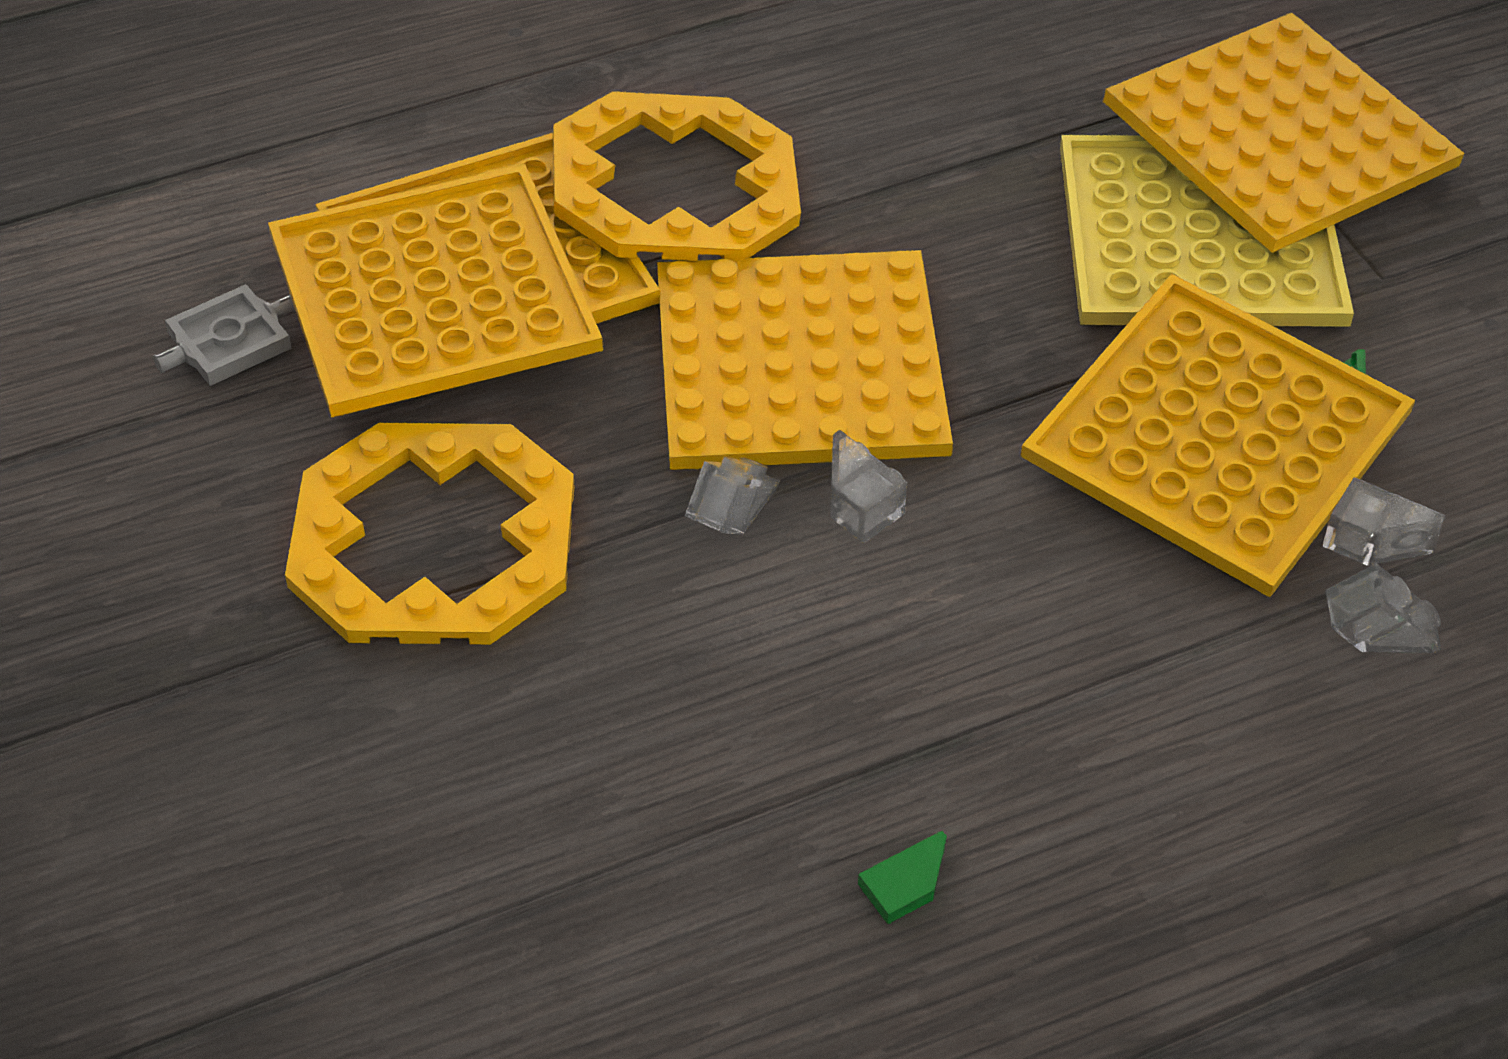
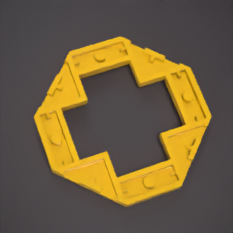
M612 91L555 123L553 126L554 215L616 257L636 258L638 252H662V259L698 261V254L719 255L723 259L743 261L799 226L801 207L792 136L731 98ZM640 125L648 128L671 144L702 128L752 160V162L736 171L735 185L755 197L756 200L713 227L704 224L680 207L675 208L648 225L596 190L614 179L615 164L595 151Z
M377 423L303 471L285 571L287 587L348 643H370L371 637H399L400 644H440L441 638H469V644L491 645L566 591L567 562L572 525L571 512L575 488L574 474L512 424ZM408 461L413 462L439 485L477 461L529 503L528 506L501 524L502 537L525 557L458 604L426 577H423L385 603L334 558V556L365 536L363 522L346 509L343 504Z

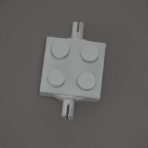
M245 284L166 319L165 323L168 334L177 346L160 354L153 355L156 367L160 370V373H164L186 362L195 367L209 386L292 349L289 335L278 323L279 319L296 312L291 295L269 303L258 298Z

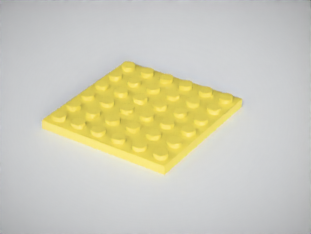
M1141 135L1061 136L1060 152L1080 325H1127L1171 274H1174L1272 326L1351 327L1354 312L1335 225L1272 253Z

